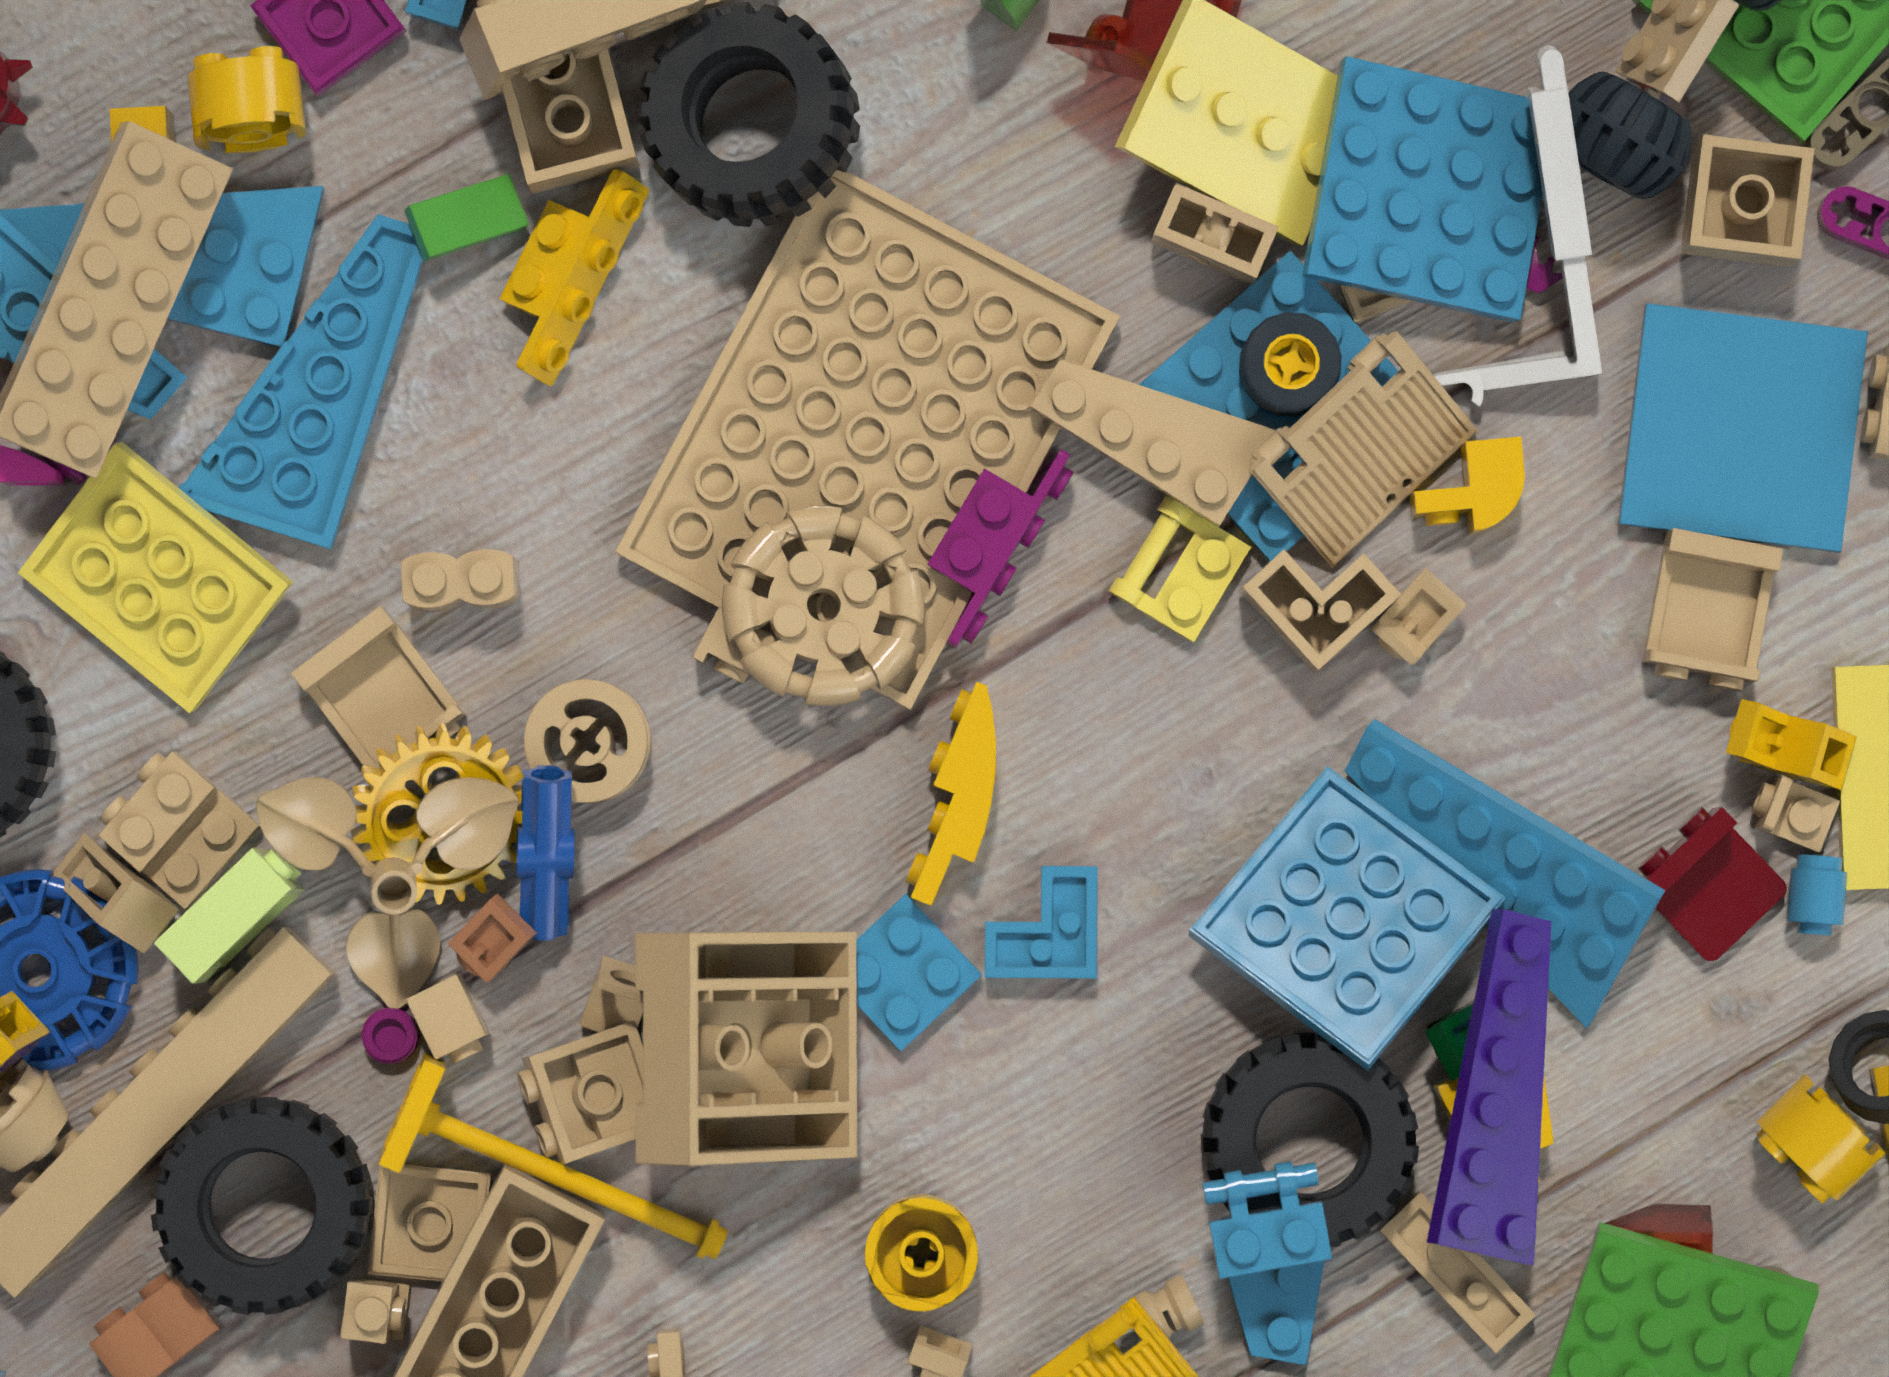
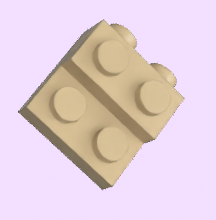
M172 751L166 758L157 753L137 774L136 778L143 784L129 800L123 795L118 796L100 816L99 820L106 827L98 836L136 870L148 876L184 909H189L258 831L260 824L179 752Z
M634 1020L522 1058L525 1070L517 1072V1079L527 1104L537 1102L543 1123L535 1126V1132L545 1157L555 1155L557 1162L567 1164L636 1139V1105L643 1103V1045Z

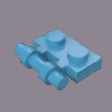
M1288 1161L1274 1164V1170L1242 1175L1241 1170L1224 1173V1179L1202 1183L1206 1205L1228 1201L1231 1215L1229 1218L1209 1221L1219 1279L1332 1259L1322 1202L1318 1201L1299 1205L1297 1189L1319 1185L1315 1163L1292 1166V1162ZM1279 1193L1281 1208L1248 1213L1246 1198Z

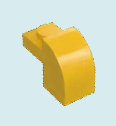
M1521 436L1466 441L1463 443L1460 451L1464 487L1414 491L1409 496L1411 518L1425 517L1426 526L1457 524L1459 523V513H1467L1469 535L1483 532L1502 521L1517 505L1523 492L1525 468Z
M1741 699L1737 715L1730 727V739L1726 753L1739 758L1740 762L1766 771L1841 790L1857 736L1825 723L1790 716L1761 703Z

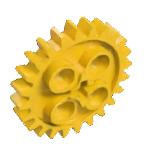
M445 723L439 724L436 738L428 739L424 729L421 726H417L415 733L416 742L410 745L402 736L397 734L394 737L398 751L393 755L379 747L375 750L381 764L379 769L367 765L361 767L363 777L370 783L369 786L355 785L352 787L353 797L363 803L362 805L355 806L356 823H361V825L351 830L352 839L355 843H367L360 850L370 862L376 861L374 865L389 857L401 858L409 863L414 859L421 844L430 836L422 830L416 818L417 808L422 798L405 786L406 781H415L426 795L432 788L437 786L428 782L432 771L439 767H450L456 770L453 779L468 777L491 780L515 792L519 798V804H521L522 785H515L523 777L520 767L514 765L505 768L510 757L504 747L489 755L492 742L486 734L479 738L474 745L471 744V734L467 726L461 728L455 739L449 737ZM518 804L509 839L504 849L494 860L485 866L472 870L458 869L448 865L443 860L433 861L426 858L422 865V871L415 875L417 884V898L415 902L422 898L426 889L432 890L437 905L442 904L445 891L451 889L454 890L458 900L463 902L465 901L466 885L472 883L483 894L487 892L483 877L488 873L497 879L503 880L505 875L500 865L502 859L516 863L517 851L511 844L512 842L517 843V828L521 827L517 824L522 823L521 805ZM408 805L415 809L411 819L404 823H392L387 820L388 813L396 806Z

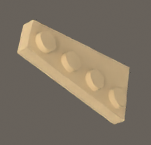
M1062 359L1058 361L1030 405V409L1217 527L1220 526L1252 475L1248 470L1251 465L1249 459L1252 458L1251 454L1276 431Z

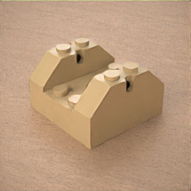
M856 932L635 933V990H643V1103L636 1105V1163L694 1166L857 1158Z

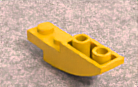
M976 682L972 693L961 689L949 720L959 723L951 744L940 740L927 770L937 775L933 784L934 787L953 794L950 804L939 800L927 828V832L936 835L929 855L926 856L917 852L905 881L906 884L915 887L911 898L930 906L934 902L953 855L974 863L985 833L992 804L996 773L994 717L987 685Z

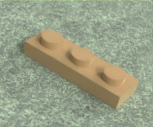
M1418 1191L1378 1230L1496 1354L1536 1314L1479 1254L1426 1243L1433 1205Z

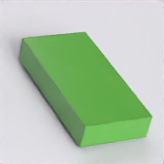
M510 174L411 204L404 210L424 262L522 231L529 226Z

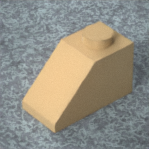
M83 833L53 872V876L64 880L65 886L63 890L91 918L143 954H145L155 939L165 931L169 921L179 910L154 885L86 833ZM73 876L82 879L86 889L107 901L108 903L105 907L101 906L71 882Z

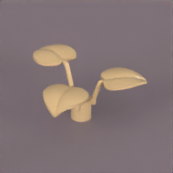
M307 777L292 781L262 793L256 801L259 824L265 837L275 851L290 864L306 870H324L330 867L336 860L340 845L351 854L362 868L363 874L370 878L372 900L382 912H370L362 916L354 924L346 940L347 958L352 970L364 984L372 989L389 1008L399 1009L407 1003V998L415 995L425 984L436 964L440 949L439 932L431 916L421 910H409L417 898L415 875L422 871V865L427 855L436 845L441 859L452 867L472 870L490 863L504 849L509 839L519 798L509 788L487 779L456 778L438 784L423 797L417 808V822L430 837L421 844L414 859L408 863L401 858L389 857L381 860L376 865L370 863L356 843L345 836L355 825L356 808L350 794L335 781L322 777Z

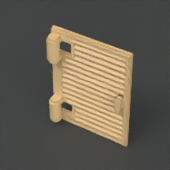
M1397 331L1391 332L1389 335L1385 333L1381 336L1377 335L1349 361L1350 365L1347 367L1349 373L1291 428H1288L1286 425L1282 429L1279 427L1251 454L1252 458L1249 459L1251 463L1248 469L1249 472L1332 568L1448 460L1463 443L1468 441L1478 431ZM1389 355L1401 369L1381 387L1370 372ZM1292 448L1303 462L1283 480L1272 465Z

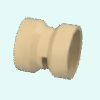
M1182 1274L1166 1280L1164 1287L1154 1293L1145 1290L1134 1295L1169 1340L1172 1333L1181 1329L1192 1331L1205 1325Z

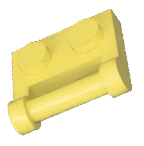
M1165 496L1157 508V511L1161 513L1122 579L1116 577L1108 592L1191 643H1194L1251 549V546L1194 513L1178 501ZM1181 526L1194 535L1154 599L1141 591L1177 529Z

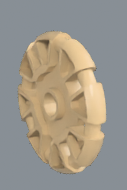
M813 506L787 512L786 519L772 526L767 522L758 528L743 543L730 565L734 568V573L730 585H724L722 595L724 628L729 642L735 640L743 655L740 662L745 669L770 691L782 697L786 692L805 698V704L816 706H834L861 700V693L874 686L882 689L902 671L916 649V645L912 643L916 628L923 626L924 620L922 584L917 570L911 571L903 556L906 552L903 545L893 534L876 521L865 515L860 520L841 514L842 508ZM834 535L855 541L850 556L829 550ZM797 539L803 552L797 553L788 561L781 546ZM884 566L892 583L877 590L876 579L871 572ZM756 577L772 582L767 598L758 596L751 591ZM816 593L831 595L838 604V615L829 621L816 620L807 609L808 599ZM879 616L895 621L891 636L873 632ZM770 623L778 641L763 646L755 630ZM857 651L865 666L849 673L841 659ZM795 658L816 664L813 677L792 671Z

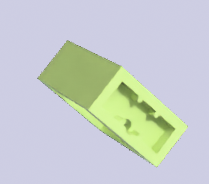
M251 848L168 928L154 944L192 984L209 983L305 890L296 880L302 874V871L297 866L283 859L274 849L268 851L267 849Z

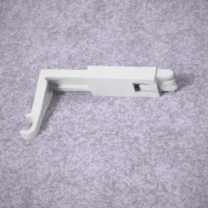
M1550 45L1541 47L1537 53L1541 86L1527 88L1550 248L1555 260H1560L1573 355L1567 357L1564 354V350L1433 374L1441 386L1457 383L1468 384L1472 388L1470 399L1479 407L1483 401V390L1602 374L1585 256L1592 255L1568 87L1563 57L1555 47Z

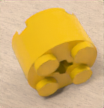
M276 46L257 47L251 49L247 57L227 59V56L224 54L208 53L196 56L193 59L194 70L187 75L193 138L196 147L211 151L210 141L224 142L225 153H251L288 145L287 134L292 132L296 133L298 139L306 135L299 67L295 62L283 58L282 48Z
M1804 1073L1757 1120L1761 1129L1756 1135L1761 1145L1781 1164L1790 1157L1801 1168L1796 1173L1800 1178V1183L1818 1201L1824 1204L1830 1197L1839 1201L1886 1153L1877 1142L1867 1149L1865 1146L1871 1140L1864 1134L1866 1131L1821 1087L1811 1094L1808 1090L1814 1083Z
M916 1194L892 1202L876 1217L867 1237L865 1263L873 1284L889 1302L907 1310L932 1311L951 1303L968 1288L977 1268L978 1245L973 1226L957 1206L938 1196ZM919 1238L929 1239L930 1249L938 1251L937 1258H928L924 1267L913 1265L914 1256L905 1252L907 1245H917Z

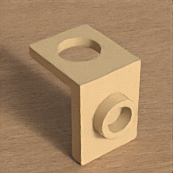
M602 956L581 1017L580 1026L601 1032L634 1020L638 1028L643 1014V990H635V965Z

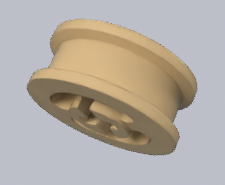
M590 679L569 681L546 693L537 702L529 715L524 733V749L530 769L538 765L556 766L549 749L550 732L555 727H558L561 731L560 746L563 754L571 757L581 743L575 737L577 731L590 732L601 719L592 716H579L573 719L569 713L570 707L575 703L585 700L603 702L616 711L625 725L627 732L626 751L620 756L616 754L614 750L616 743L614 732L611 727L604 726L595 739L597 744L601 746L597 753L585 751L575 764L587 767L603 764L607 769V774L603 779L591 783H582L572 779L571 801L597 803L613 799L631 788L646 768L651 752V732L648 720L635 699L617 686Z

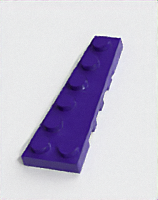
M1492 909L1426 1243L1521 1264L1533 1265L1552 921L1505 909Z

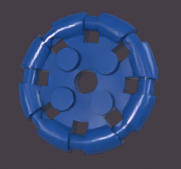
M32 869L17 871L0 877V908L9 903L16 915V918L0 926V997L13 991L50 1031L22 1059L31 1067H36L39 1071H51L78 1063V1056L92 1048L99 1051L118 1032L132 1007L127 1004L132 984H138V955L136 948L112 934L91 918L63 890L65 882L62 878L53 876V870ZM73 876L71 879L73 884L101 906L105 907L108 903L107 901L86 889L82 879ZM47 898L64 902L60 918L54 915L42 914ZM96 925L105 942L90 950L81 932ZM33 954L44 956L51 965L49 980L39 987L28 984L22 975L24 961ZM95 975L110 978L105 999L89 995V992L95 985ZM73 1014L81 1029L65 1037L56 1023Z

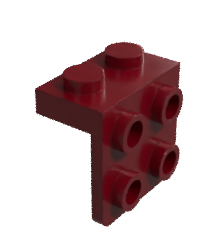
M1703 807L1699 808L1678 828V831L1683 835L1681 839L1668 851L1663 846H1660L1637 868L1643 874L1642 877L1666 890L1656 907V911L1706 961L1718 960L1787 892L1785 881L1733 828L1737 821L1723 807L1712 808L1709 812Z

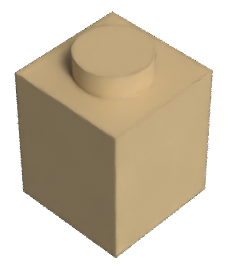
M456 974L406 999L435 1060L449 1055L452 1063L455 1064L483 1050L479 1039L491 1033L462 974Z

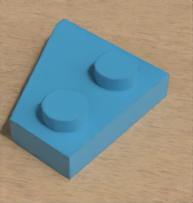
M1325 1260L1228 1277L1250 1355L1306 1365Z

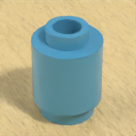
M1797 855V868H1791L1787 921L1798 922V933L1831 936L1832 925H1844L1847 872H1842L1843 858Z

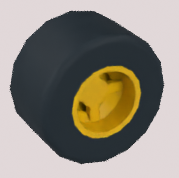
M1284 312L1266 318L1251 331L1240 353L1239 375L1244 391L1258 407L1274 415L1295 417L1307 413L1336 385L1341 374L1342 355L1336 337L1323 322L1304 313Z

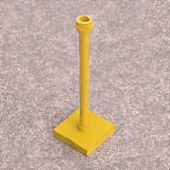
M426 1052L423 1053L379 1153V1165L400 1174L417 1133L428 1137L431 1132L697 1246L695 1256L700 1259H704L706 1256L716 1260L728 1233L727 1228L719 1225V1220L711 1218L707 1226L440 1112L441 1105L432 1102V1099L446 1069L445 1060H435L433 1055Z

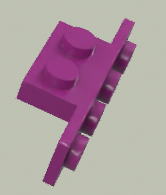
M1061 449L1033 497L984 468L927 563L928 567L974 593L973 598L947 640V644L957 649L962 639L970 644L974 642L989 616L980 611L982 605L991 591L1001 596L1017 567L1008 563L1019 543L1027 548L1031 546L1045 522V519L1037 515L1047 496L1058 500L1074 472L1065 467L1070 459V454Z

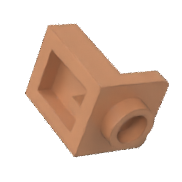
M497 893L450 940L448 945L457 953V959L466 971L474 976H480L488 983L507 968L511 960L537 932Z

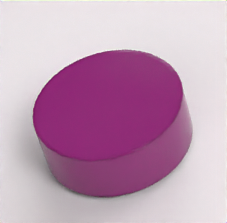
M383 1008L374 1012L368 1017L362 1029V1043L366 1052L373 1059L381 1063L393 1064L407 1059L413 1054L419 1042V1028L415 1019L408 1012L400 1008Z

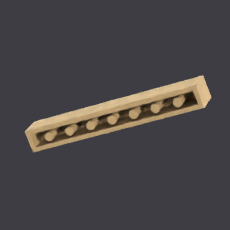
M271 927L267 929L247 950L253 958L243 969L237 973L231 967L219 977L208 990L214 998L199 1014L191 1008L182 1015L168 1031L174 1039L160 1053L152 1048L144 1054L129 1071L135 1079L120 1094L114 1088L106 1093L90 1110V1113L96 1119L81 1134L75 1129L68 1132L50 1151L56 1160L42 1174L33 1169L11 1191V1194L17 1200L2 1215L0 1214V1285L14 1298L24 1295L178 1138L177 1136L228 1087L338 974L291 927H283L278 933Z

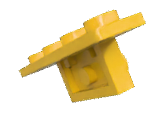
M618 169L612 170L589 217L548 200L499 298L509 306L539 318L516 363V367L548 386L554 385L560 371L567 364L569 353L585 321L590 317L596 298L609 272L616 265L619 252L634 222L641 215L643 204L649 194V189L627 173Z

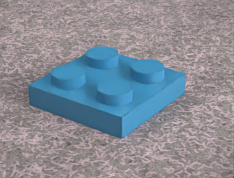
M904 894L856 940L857 1006L900 1051L909 1045L982 976L976 967L907 894Z

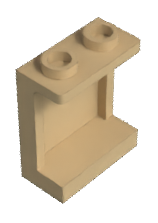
M1676 528L1665 532L1642 663L1656 665L1654 672L1656 676L1687 681L1689 672L1711 676L1710 686L1734 691H1742L1744 682H1758L1761 670L1757 669L1773 577L1775 572L1780 571L1783 549Z
M382 606L376 608L291 672V675L300 687L310 694L362 765L372 766L379 769L381 764L375 750L379 747L393 755L398 751L395 744V735L399 734L410 745L416 742L415 733L417 726H421L428 739L436 738L439 724L445 723L449 737L453 738L461 730L456 722L466 716L465 712L388 610Z

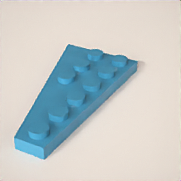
M324 186L222 193L167 320L281 348L284 342L287 341L325 189ZM85 203L1 209L0 215L58 264Z
M380 214L375 217L340 265L338 273L322 295L313 302L288 341L284 342L235 409V414L220 435L208 446L200 457L201 461L185 483L179 486V489L207 512L333 550L424 264L410 224Z

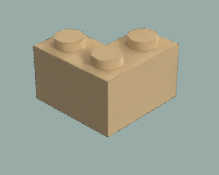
M1285 549L1239 590L1313 673L1323 667L1402 595L1364 553L1326 588L1321 590Z

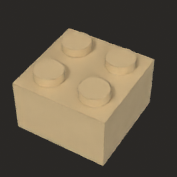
M1703 134L1693 144L1680 254L1790 268L1802 258L1815 148Z

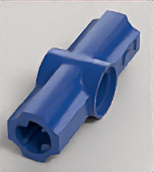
M538 765L533 769L523 770L521 793L522 827L517 828L516 874L517 878H520L519 915L537 932L532 938L533 940H554L559 936L567 935V926H569V879H573L574 828H570L572 772L550 765Z

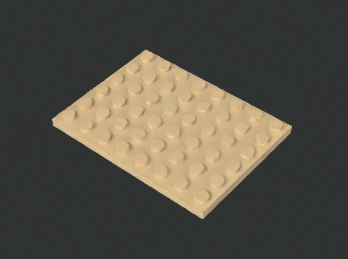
M836 169L830 178L836 185L835 189L826 198L819 192L815 193L807 200L812 209L799 217L795 215L615 553L713 606L722 609L724 585H730L734 573V568L730 564L743 543L765 523L768 522L772 526L786 519L787 512L813 506L842 508L841 514L862 520L863 515L882 525L899 540L906 549L903 556L911 571L917 570L922 584L924 620L923 626L916 628L912 643L916 645V649L902 671L882 689H879L877 686L870 688L911 710L973 594L928 567L927 563L984 468L1027 493L1061 429L1030 409V405L1060 359L1093 369L1120 316L859 177ZM834 535L829 550L850 556L855 541ZM797 539L781 546L788 561L797 553L803 552ZM884 566L871 572L876 579L877 590L892 583ZM756 577L751 591L758 596L767 598L772 582ZM816 593L807 601V609L816 620L829 621L838 615V604L827 593ZM879 616L873 632L891 636L895 621ZM770 623L759 628L776 637ZM857 651L841 659L849 673L865 666Z

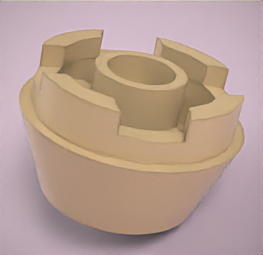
M23 1059L0 1079V1167L10 1172L20 1170L33 1160L37 1162L44 1158L59 1140L57 1135L64 1127L69 1115L48 1071H39L36 1067H31Z

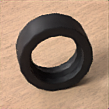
M1881 1010L1864 1013L1847 1023L1834 1039L1828 1060L1831 1080L1847 1108L1864 1120L1889 1124V1096L1876 1097L1868 1095L1857 1086L1852 1074L1854 1057L1862 1047L1874 1040L1889 1038V1011Z

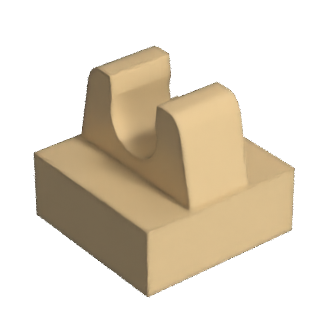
M920 1325L907 1363L922 1368L919 1377H962L969 1360L972 1344Z

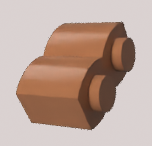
M163 1272L138 1292L144 1301L126 1314L121 1306H119L95 1324L93 1328L99 1336L91 1341L89 1346L113 1377H159L224 1325L208 1304L201 1300L202 1296L193 1287L186 1289L176 1277L171 1279L166 1272Z

